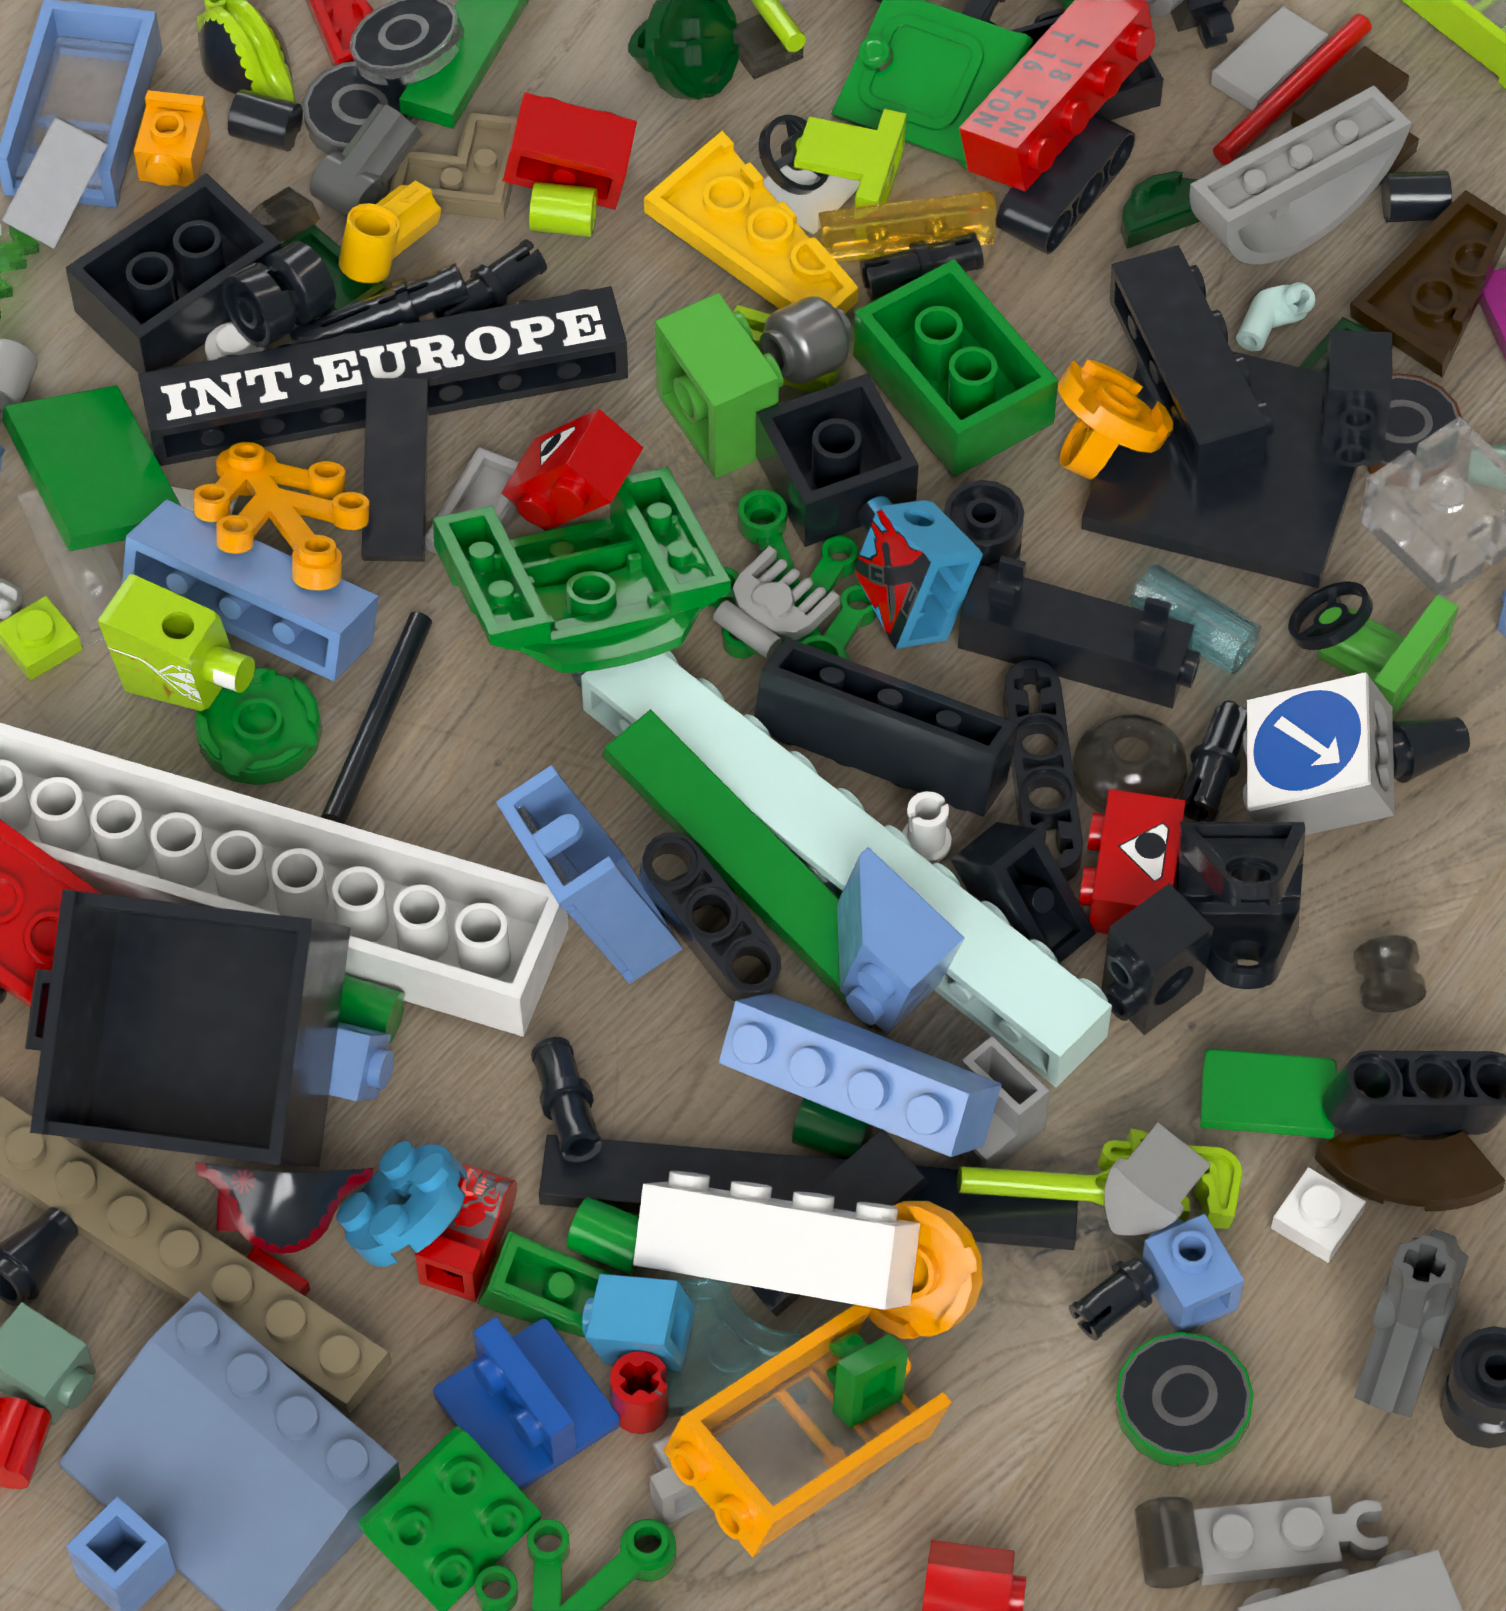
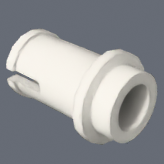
M925 791L916 794L909 801L907 808L908 824L902 833L909 840L912 849L933 864L945 858L951 848L952 837L949 829L946 827L949 806L948 804L943 806L945 799L941 795Z

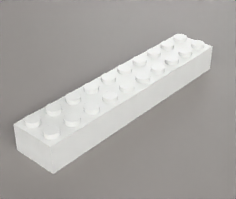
M0 723V819L102 894L309 918L351 927L345 974L401 990L405 993L403 1001L524 1037L568 931L567 912L557 903L546 884Z

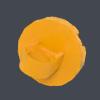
M1087 359L1082 368L1074 360L1069 364L1058 381L1057 390L1064 403L1078 417L1061 448L1060 465L1062 468L1087 480L1093 479L1103 469L1119 444L1140 452L1152 453L1159 450L1173 430V420L1167 409L1159 401L1151 409L1137 397L1143 386L1132 378L1094 360Z
M903 1201L894 1205V1207L898 1208L897 1219L920 1223L911 1302L908 1306L885 1310L870 1307L872 1310L868 1317L878 1328L901 1339H915L919 1336L932 1337L959 1325L975 1307L983 1284L982 1258L971 1231L951 1211L929 1201Z

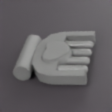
M770 546L739 574L733 586L735 605L728 600L724 601L716 609L713 620L766 659H770L782 645V640H786L787 637L798 640L810 634L840 605V596L831 591L806 615L826 594L824 587H818L798 607H795V602L811 588L813 580L805 578L791 591L789 586L800 575V571L793 568L779 582H772L787 567V562L784 559H779L765 572L777 560V551Z

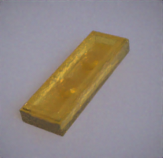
M982 191L824 211L818 213V241L838 264L896 253L909 249L911 242L923 240L928 244L951 239L972 231L976 233L977 240L979 239L981 245L994 244L997 206L993 191Z

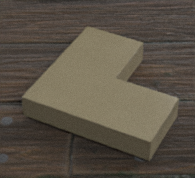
M467 111L457 156L411 150L394 172L389 193L400 185L407 186L416 180L432 190L436 203L441 207V213L505 220L513 184L503 182L517 117Z

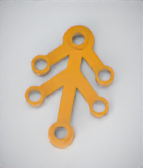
M252 442L234 444L229 449L220 453L216 459V472L221 478L216 484H204L197 487L193 493L194 515L203 521L217 522V547L224 552L232 554L249 551L254 546V536L270 518L294 550L292 553L293 582L308 590H327L337 586L342 579L341 551L336 547L333 539L323 535H315L300 515L331 522L338 528L345 530H358L367 526L369 523V499L360 493L345 492L344 467L335 462L322 461L311 465L309 470L277 463L275 456L271 452ZM277 484L308 490L313 496L282 489ZM238 495H253L239 515H230L231 503Z

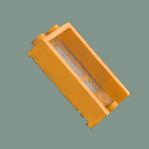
M853 1305L683 1415L663 1450L670 1459L671 1466L678 1478L686 1485L693 1486L714 1511L721 1529L732 1539L738 1540L752 1558L759 1554L764 1546L917 1442L920 1444L929 1438L952 1404L948 1396L942 1392L917 1409L903 1392V1400L852 1428H849L832 1413L835 1386L827 1377V1369L836 1365L837 1361L841 1359L829 1349L830 1343L850 1332L858 1334L872 1310L870 1307ZM908 1357L905 1379L911 1370V1364Z

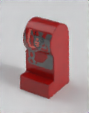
M463 1164L462 1166L467 1171L468 1180L460 1177L458 1187L466 1194L460 1210L449 1226L430 1245L415 1253L420 1284L476 1303L512 1213L517 1192V1182L514 1179L469 1164ZM443 1270H446V1271H449V1272H452V1273H455V1274H458V1275H461V1276H460V1277L451 1276V1275L447 1274L446 1272H444Z

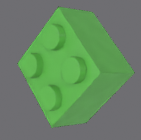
M718 292L656 320L657 395L713 477L717 479L758 460L756 457V412L779 405V388L783 386V377L773 356L769 353L762 355L753 342V334L744 315L740 311L732 312Z

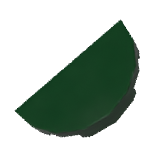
M1173 171L1153 175L1136 185L1132 190L1130 199L1124 206L1120 232L1126 248H1131L1200 222L1192 212L1189 197L1190 184L1197 181V179L1182 178L1183 172Z

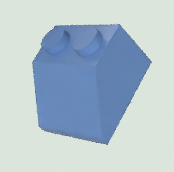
M869 847L859 855L837 903L840 991L846 996V1002L851 1011L860 1020L869 1025L876 1024L888 1035L940 985L965 939L962 934Z

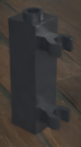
M1001 556L999 570L982 565L978 566L960 614L959 649L1012 664L1029 659L1040 660L1051 665L1057 671L1059 677L1171 709L1174 707L1180 686L1192 688L1201 659V652L1191 650L1195 625L1169 618L1171 602L1147 596L1143 611L1025 578L1026 562L1006 556Z

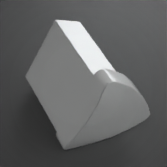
M1157 1122L1127 1160L1123 1158L1118 1159L1109 1171L1105 1185L1104 1202L1111 1231L1117 1235H1143L1159 1231L1175 1222L1184 1211V1207L1180 1203L1211 1164Z

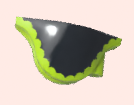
M204 0L206 11L196 17V26L202 66L209 78L218 86L234 94L240 89H247L296 103L288 50L282 35L272 21L246 0Z

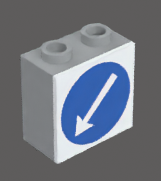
M1366 672L1247 700V730L1243 733V746L1247 757V784L1243 788V798L1246 811L1253 821L1304 822L1305 835L1395 816L1392 706Z

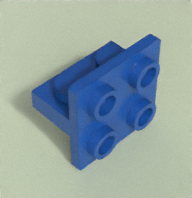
M494 1317L473 1331L477 1358L472 1360L468 1366L436 1385L433 1390L435 1400L455 1427H462L521 1491L616 1430L620 1425L619 1414L614 1410L613 1406L547 1319H540L511 1337L499 1319Z

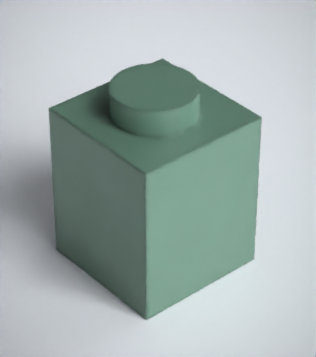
M21 1302L0 1328V1391L9 1397L28 1400L35 1407L45 1408L52 1415L53 1420L51 1424L53 1425L67 1408L70 1410L75 1409L83 1402L92 1388L94 1374L96 1373L87 1343Z

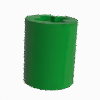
M345 974L338 1022L391 1034V1043L402 1019L405 993L401 990Z
M586 1197L579 1206L571 1224L566 1243L567 1249L634 1276L638 1266L633 1265L639 1216L591 1197Z

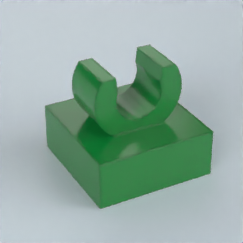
M850 1332L830 1343L829 1349L841 1359L837 1361L836 1365L827 1369V1377L835 1386L832 1413L849 1428L903 1400L908 1348L893 1335L888 1334L867 1345L861 1336Z

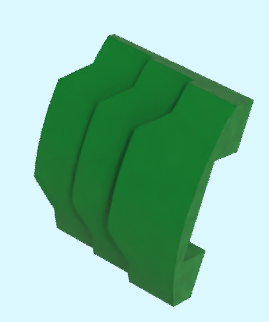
M668 467L627 476L610 503V518L509 539L493 505L433 518L434 547L452 585L460 588L470 611L476 614L490 645L521 651L560 673H578L623 666L680 647L700 611L731 590L729 576Z

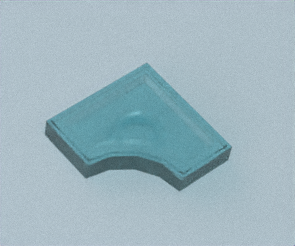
M710 1278L678 1281L696 1308L682 1371L666 1370L670 1417H680L693 1410L801 1340L800 1333L772 1330L750 1319L733 1300L728 1282ZM804 1379L785 1391L797 1406L807 1405L806 1383ZM773 1399L759 1409L781 1408V1406Z

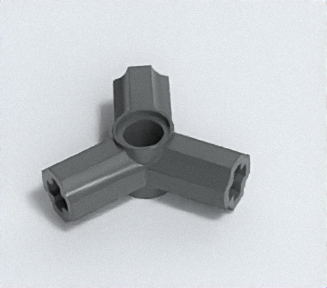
M1434 1229L1429 1235L1422 1234L1420 1237H1413V1240L1409 1243L1399 1244L1377 1305L1372 1327L1377 1329L1354 1398L1391 1413L1407 1417L1413 1415L1434 1348L1439 1350L1445 1337L1457 1300V1289L1469 1257L1462 1252L1455 1236Z

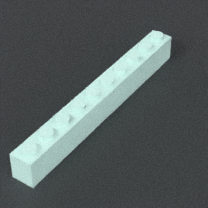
M670 651L623 666L587 671L581 676L583 710L617 737L651 709L838 899L844 890L859 855L869 847L965 937L940 985L934 991L990 1036H993L1000 1044L1054 1087H1058L1108 1037L1112 1005L1108 1003L1105 994L1096 984L1088 979H1078L1058 964L1057 958L1045 944L1035 939L1029 941L1009 925L1007 918L1000 909L988 901L980 902L960 886L959 881L948 868L940 863L931 864L912 849L909 840L901 831L891 825L884 827L865 812L860 801L850 791L844 788L836 789L817 774L813 764L804 755L797 751H787L771 738L766 727L757 718L749 714L744 716L724 701L720 691L711 682L704 678L697 680L679 666L676 658Z

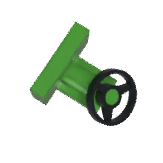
M1345 581L1325 586L1305 598L1293 611L1289 619L1288 629L1299 647L1307 650H1319L1318 658L1350 676L1366 672L1392 706L1393 719L1450 642L1459 606L1436 595L1404 638L1370 619L1373 601L1366 588L1357 582ZM1357 595L1362 597L1359 610L1348 609L1345 604L1341 603L1340 596ZM1328 601L1327 606L1315 616L1314 624L1299 634L1300 626L1306 616L1317 606Z

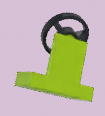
M884 109L877 130L809 116L808 121L795 115H782L769 122L762 129L758 142L760 159L769 177L780 188L796 195L812 193L826 182L829 175L860 181L855 196L853 234L876 239L905 151L907 114ZM786 125L788 138L781 145L782 157L774 161L770 149L771 133L775 126ZM787 165L795 171H812L818 177L814 184L802 185L790 180L780 169Z

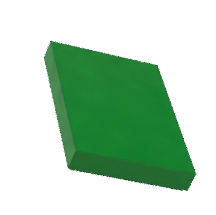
M118 385L4 406L2 422L69 552L126 540V535L166 499L181 506Z

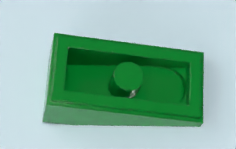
M509 1231L497 1249L477 1304L495 1312L532 1323L540 1319H547L554 1329L585 1338L582 1330V1315L585 1303L588 1298L595 1297L600 1274H615Z

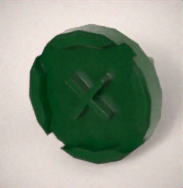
M657 0L652 6L648 19L631 36L628 43V52L644 71L652 73L660 88L672 97L687 100L710 98L719 94L732 79L739 60L740 44H734L733 29H739L736 15L727 0Z

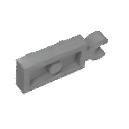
M1330 1496L1194 1509L1191 1512L1190 1525L1200 1584L1204 1586L1326 1573L1341 1568V1552L1346 1551L1361 1560L1379 1559L1386 1554L1389 1545L1387 1536L1368 1538L1359 1532L1357 1526L1364 1522L1372 1523L1379 1521L1382 1512L1381 1503L1373 1500L1359 1501L1353 1504L1345 1514L1335 1515Z

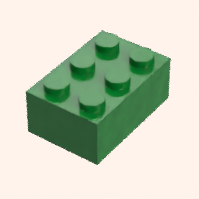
M955 259L855 311L853 356L954 477L1054 424L1058 379Z

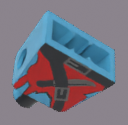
M884 496L869 500L858 513V520L868 534L856 562L855 571L856 577L890 642L895 649L947 641L983 556L982 552L934 502L921 500L892 504Z

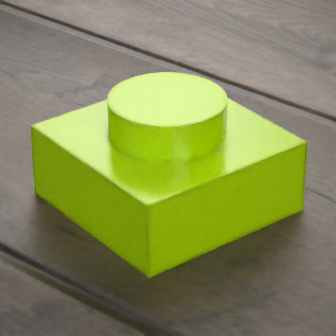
M47 596L42 597L0 622V645L29 681L34 680L83 650L80 636Z

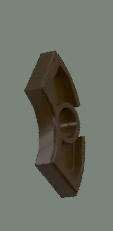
M1464 1131L1442 1140H1413L1402 1135H1356L1342 1132L1318 1147L1315 1155V1160L1331 1176L1352 1191L1381 1204L1386 1200L1403 1205L1424 1207L1425 1211H1446L1474 1205L1502 1192L1506 1181Z

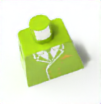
M128 575L97 620L124 691L131 694L203 711L211 706L223 687L241 693L247 689L252 681L255 671L254 659L251 656L231 649L221 617L215 611L139 576Z

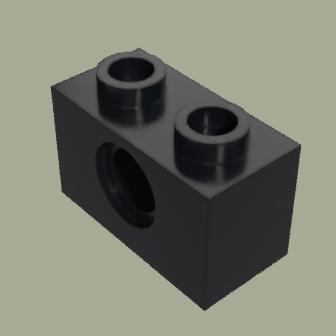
M1170 883L1109 928L1101 990L1105 994L1108 1003L1112 1005L1111 1012L1122 1021L1129 1019L1143 1035L1147 1034L1202 993L1214 927Z

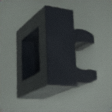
M1184 0L1171 11V15L1178 32L1198 27L1201 42L1205 49L1227 43L1226 34L1234 31L1231 14L1240 0Z

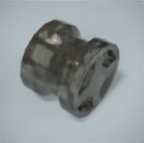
M1399 935L1381 936L1370 939L1354 951L1353 961L1355 969L1364 978L1359 993L1361 1003L1366 1009L1381 1013L1397 1012L1408 1009L1425 998V981L1422 975L1417 973L1415 969L1420 955L1418 946L1413 939Z

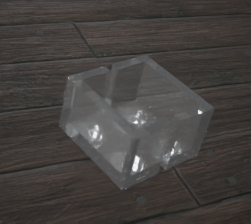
M1459 416L1418 443L1416 456L1408 450L1367 478L1359 521L1435 595L1446 598L1481 574L1485 560L1493 566L1506 557V460Z

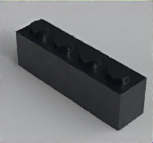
M1179 245L1111 264L1110 303L1157 401L1167 409L1173 420L1172 432L1196 482L1265 462L1267 436L1272 435L1274 431L1270 410L1264 400L1256 401L1250 389L1251 379L1247 364L1241 354L1233 355L1228 345V331L1225 320L1218 309L1211 311L1206 300L1204 279L1198 266H1189Z
M788 637L762 668L754 715L766 727L771 737L784 744L795 745L834 760L842 766L856 768L890 781L901 788L911 789L919 793L925 791L935 792L945 799V803L950 804L952 807L969 811L982 817L985 816L1007 784L1019 723Z

